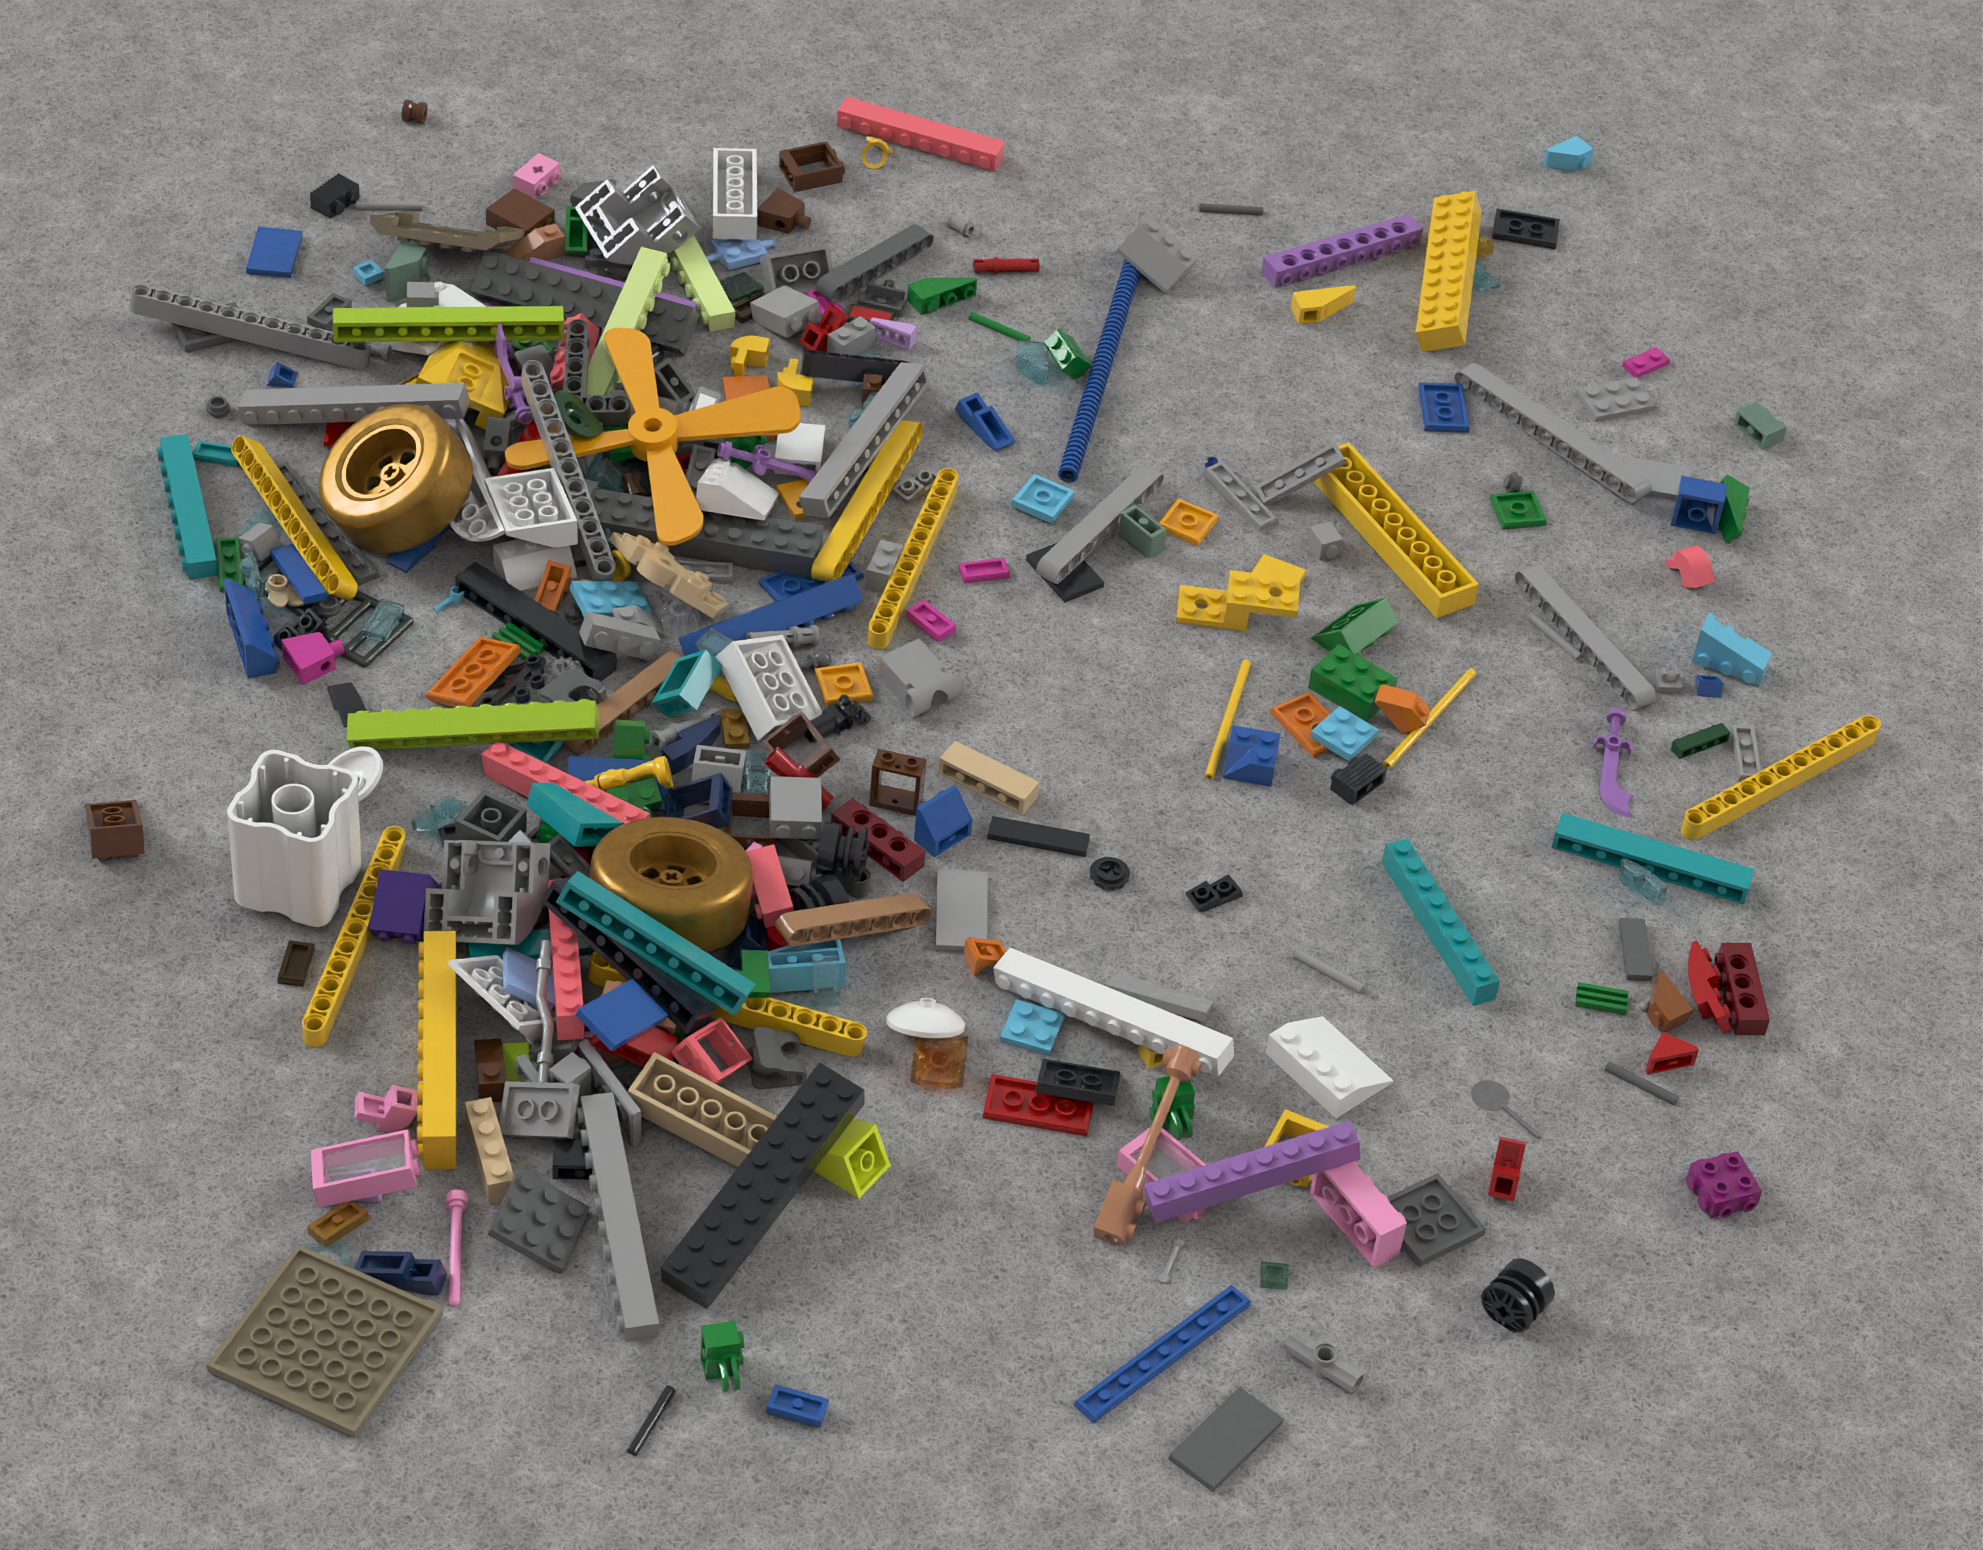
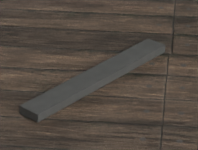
M287 462L278 465L277 467L351 573L357 585L359 586L379 578V572L355 543L330 518L320 501Z

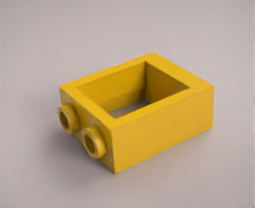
M1285 1109L1264 1147L1278 1143L1282 1134L1295 1138L1329 1126ZM1314 1174L1290 1181L1289 1183L1308 1188Z

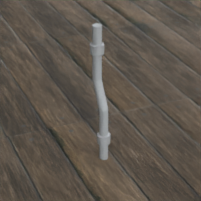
M549 940L541 941L540 958L537 959L536 963L538 978L535 997L543 1024L541 1052L538 1053L537 1065L539 1066L538 1082L545 1083L549 1081V1069L553 1066L554 1055L551 1053L554 1023L546 1000L548 974L552 971V960L550 959L552 942Z

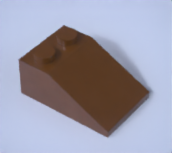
M136 800L85 804L92 858L110 860L115 856L135 858L139 854H145L143 824Z

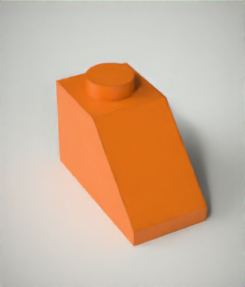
M1384 684L1379 687L1375 703L1401 733L1406 734L1426 726L1431 709L1417 693Z

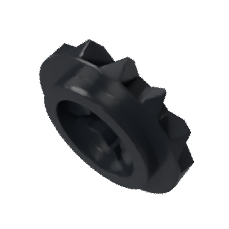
M844 694L837 699L840 703V708L860 724L862 722L865 724L869 723L871 720L870 714L857 701Z
M1114 857L1099 858L1090 867V878L1094 880V885L1100 884L1103 889L1111 887L1114 891L1117 886L1123 888L1125 882H1129V867L1120 859ZM1113 869V875L1107 877L1106 874Z

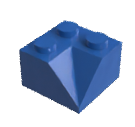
M1681 475L1673 506L1671 526L1716 534L1724 506L1727 484Z
M1233 725L1223 778L1271 787L1281 734Z

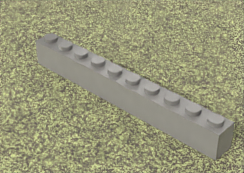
M901 362L799 496L800 505L805 516L830 518L929 385L925 364Z
M465 383L255 389L244 391L238 405V410L245 425L357 422L378 409L396 404L421 405L433 410L443 419H463L468 409L470 398Z
M611 1092L581 1096V1104L577 1108L576 1116L578 1124L583 1123L584 1130H580L582 1146H588L589 1151L585 1153V1164L587 1169L592 1170V1175L589 1176L591 1192L596 1191L597 1198L593 1199L595 1215L600 1214L601 1221L598 1222V1231L600 1238H605L606 1245H602L604 1261H609L610 1268H607L609 1285H614L615 1292H612V1304L614 1309H619L620 1314L616 1316L618 1333L623 1332L625 1341L658 1337L659 1320L614 1095Z

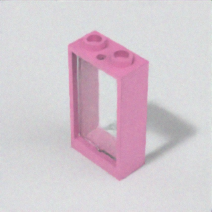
M1150 1128L1119 1150L1117 1167L1127 1175L1137 1162ZM1162 1128L1146 1166L1144 1184L1205 1166L1206 1164ZM1206 1208L1177 1217L1186 1224L1193 1218L1195 1220L1199 1219Z
M407 1129L311 1150L313 1191L319 1208L417 1187L416 1176L420 1175V1166L418 1159H415V1156L419 1155L416 1139L411 1140Z

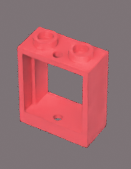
M722 1017L688 1036L671 1051L682 1067L716 1085L740 1071L753 1060ZM707 1038L729 1068L720 1072L698 1042Z

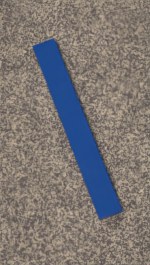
M1233 1285L1229 1286L1074 1402V1407L1094 1424L1250 1307L1251 1301Z

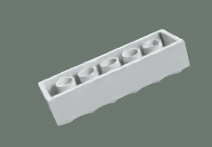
M713 148V239H741L744 241L757 239V149Z

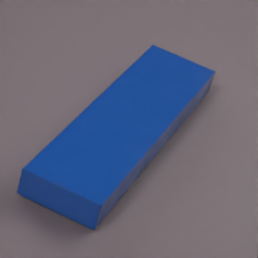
M293 544L270 549L271 558L287 578L289 584L304 605L327 599L326 590Z

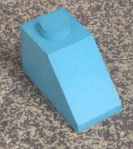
M1575 136L1546 149L1543 165L1573 171L1586 168L1592 162L1594 148L1578 136Z

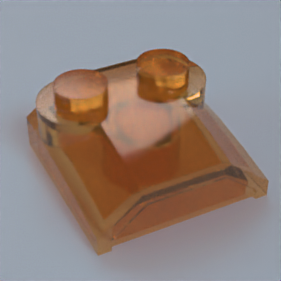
M957 1035L948 1038L915 1036L910 1082L928 1087L962 1088L969 1036Z

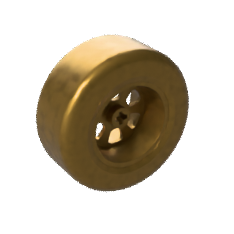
M416 404L391 405L364 416L349 427L335 442L327 454L321 469L319 496L330 518L356 545L374 553L403 552L429 541L456 517L470 491L473 476L472 460L466 446L436 412Z
M654 817L628 822L613 829L597 844L592 855L590 879L709 954L733 942L744 930L750 911L753 866L744 848L730 835L713 826L683 818Z

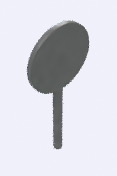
M1484 1080L1473 1086L1471 1097L1476 1105L1489 1111L1503 1109L1537 1139L1541 1138L1538 1132L1507 1107L1510 1101V1094L1502 1084L1496 1081Z

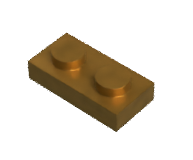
M721 709L724 747L728 749L749 748L747 719L742 709Z
M355 1201L344 1202L307 1226L308 1234L324 1247H327L368 1221V1211Z

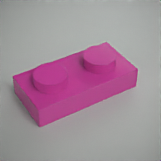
M1654 347L1623 361L1622 367L1632 376L1640 378L1669 365L1670 358L1657 347Z
M924 599L906 610V617L937 642L956 632V624Z

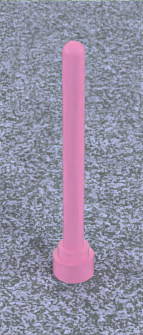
M451 1190L446 1194V1207L451 1212L449 1304L453 1307L458 1306L460 1303L462 1213L468 1207V1194L463 1190Z

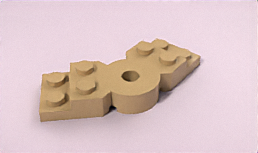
M616 532L612 533L609 539L610 542L629 562L637 565L636 569L645 578L663 588L666 584L670 585L671 589L669 591L674 596L713 619L725 612L729 604L724 601L725 598L716 592H709L713 583L708 581V576L698 571L695 573L685 569L674 560L675 557L668 551V546L661 542L651 543L649 539L641 535L634 537L628 533H623V535Z

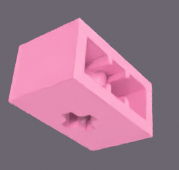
M538 153L513 174V189L515 188L534 199L544 195L551 185L559 182L561 177L560 163Z

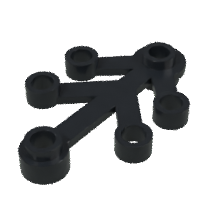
M531 655L521 664L508 666L484 692L499 687L502 688L493 696L482 698L479 706L483 704L499 706V703L515 688L514 694L517 703L528 702L531 697L529 690L526 688L525 679L531 676L529 680L532 689H542L546 685L542 675L546 670V659L542 656ZM518 673L516 675L506 677L507 675Z

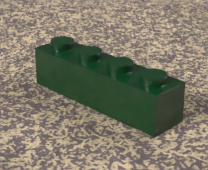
M1723 723L1712 725L1709 728L1701 729L1698 732L1673 740L1671 751L1678 759H1682L1728 742L1731 732Z

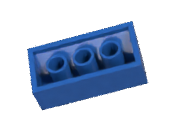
M229 578L224 579L226 614L247 679L277 673L276 665L280 664L279 654L277 650H273L274 639L272 633H267L269 625L267 617H262L264 612L261 600H256L254 591Z

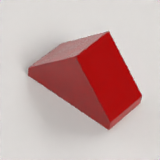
M1662 1032L1649 1056L1645 1072L1649 1075L1695 1065L1699 1049L1693 1044Z

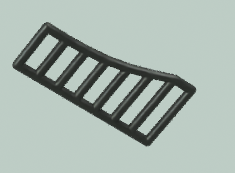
M270 555L262 561H257L242 575L245 586L266 597L269 595L265 589L266 581L262 584L253 578L273 561ZM278 569V570L274 573V574H281V575H283V573L280 571V569ZM357 590L353 599L361 602V604L331 631L325 627L320 633L329 643L339 640L338 637L370 608L381 612L349 643L343 644L345 652L341 654L342 657L361 667H367L414 623V620L395 608ZM337 597L341 607L348 601ZM316 602L299 607L287 604L285 608L300 617ZM318 615L324 622L330 618ZM390 617L400 622L364 657L354 652Z

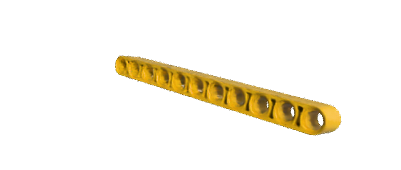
M902 420L882 446L814 560L811 571L813 580L829 582L842 576L921 441L923 435V425L921 422Z
M237 436L231 447L233 455L328 594L344 600H351L357 593L355 579L260 442L245 436Z
M944 468L938 472L869 622L867 643L873 649L880 650L888 646L957 494L959 475L954 469Z
M1871 715L1862 716L1687 810L1682 823L1681 834L1687 839L1697 840L1873 745L1876 742L1881 726L1879 719Z
M391 826L383 831L302 1021L303 1040L310 1047L322 1046L327 1041L372 932L369 930V924L380 869L398 871L405 856L406 833L401 827Z
M597 952L591 955L588 978L593 984L605 987L607 980L623 983L628 981ZM748 997L745 1004L734 1016L707 999L717 1008L712 1016L715 1019L722 1017L725 1022L753 1030L758 1027H767L776 1031H792L799 1036L800 1043L845 1056H858L864 1049L867 1029L862 1024L770 997Z

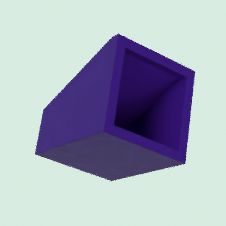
M380 869L369 930L376 935L377 939L382 941H391L392 938L401 939L402 942L416 944V941H424L426 888L442 889V887L429 874Z

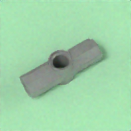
M1293 1329L1283 1344V1349L1310 1366L1311 1372L1315 1376L1329 1378L1350 1393H1355L1365 1378L1366 1373L1339 1356L1338 1350L1333 1344L1327 1342L1319 1343L1299 1329Z

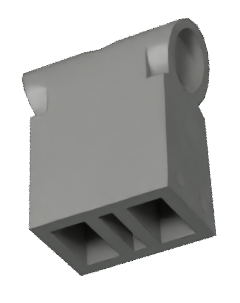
M919 638L880 656L877 678L905 705L911 718L919 716L935 706L942 705L962 695L964 692L960 679L955 674L945 671L944 665Z

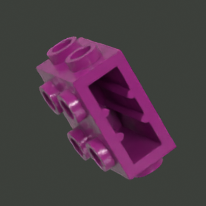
M1738 1151L1729 1154L1723 1153L1717 1157L1705 1160H1696L1691 1163L1686 1176L1688 1188L1694 1190L1698 1197L1699 1207L1701 1210H1705L1710 1218L1718 1216L1726 1218L1733 1212L1741 1210L1744 1212L1752 1211L1758 1206L1762 1194L1760 1186Z

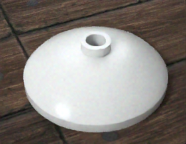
M370 747L352 748L338 755L329 763L356 774L359 802L364 800L375 789L383 771L382 757L376 750Z
M921 998L920 1001L901 1005L888 1013L886 1019L887 1025L893 1030L916 1037L948 1038L960 1035L965 1030V1022L960 1015L949 1007L936 1003V1000L931 998Z

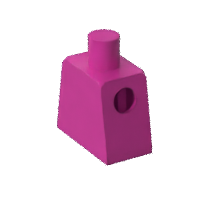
M319 632L282 640L283 657L302 685L335 670V656L345 652L341 640L328 643L322 633Z

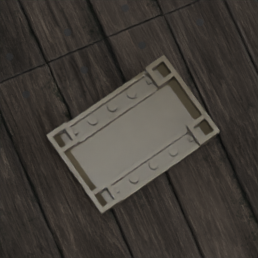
M401 210L370 215V224L379 234L397 236V240L403 242L419 240L418 244L422 245L440 243L442 248L453 249V247L461 246V250L467 252L512 246L524 237L525 229L505 226L497 227L496 232L490 230L473 231L419 222L420 213Z

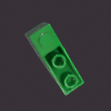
M976 277L924 278L908 284L907 301L920 315L928 312L932 313L944 306H951L955 302L972 298L976 295L978 279Z
M1727 474L1719 482L1727 484L1719 527L1725 543L1729 544L1734 538L1738 539L1743 533L1744 528L1742 525L1747 515L1745 510L1750 500L1748 498L1750 488Z

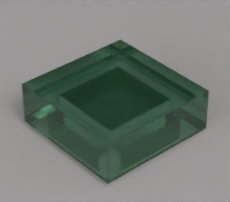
M1261 1261L1260 1287L1287 1290L1288 1264Z

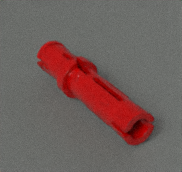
M993 257V259H973L974 273L1039 272L1040 269L1039 258L999 259L998 257Z

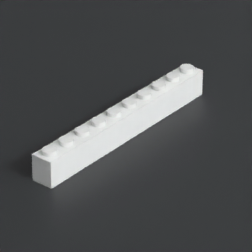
M1009 948L993 967L995 984L1001 989L1014 992L1025 999H1031L1043 1004L1047 1008L1055 1009L1069 1017L1077 1018L1091 1026L1099 1027L1113 1035L1128 1039L1137 1045L1150 1048L1159 1054H1164L1167 1047L1174 1049L1176 1045L1189 1047L1198 1053V1061L1202 1062L1201 1071L1219 1077L1234 1057L1232 1037L1013 948Z

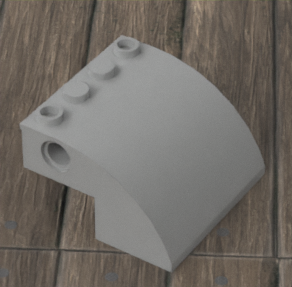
M654 165L623 192L606 179L575 207L605 258L609 262L617 264H634L641 247L669 254L701 229L670 178L665 176Z
M444 840L442 889L426 888L424 931H456V942L520 944L533 929L543 906L541 900L546 893L548 884L550 843Z

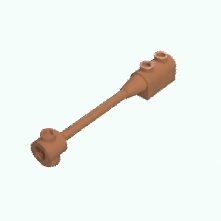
M1176 1045L1174 1049L1167 1047L1165 1050L1161 1068L1165 1069V1073L1170 1077V1080L1136 1164L1133 1165L1123 1183L1112 1180L1094 1225V1237L1117 1245H1123L1126 1239L1133 1240L1137 1225L1132 1224L1135 1215L1142 1217L1146 1207V1201L1142 1200L1146 1166L1180 1082H1188L1191 1076L1198 1077L1201 1070L1202 1062L1198 1061L1199 1055L1193 1049L1183 1045Z

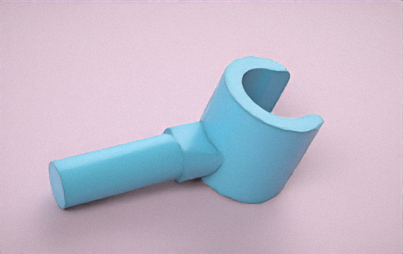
M458 586L451 587L449 597L433 609L438 612L452 603H461L464 598V591L458 593Z

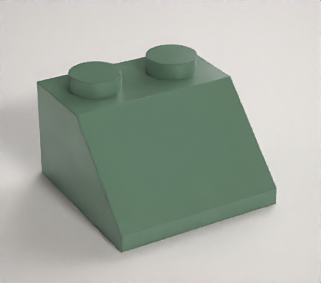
M401 241L385 267L386 301L393 302L406 298L407 282H430V275L427 270L430 258L427 257V247Z

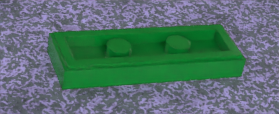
M239 537L216 539L220 592H225L224 579L227 578L244 586Z

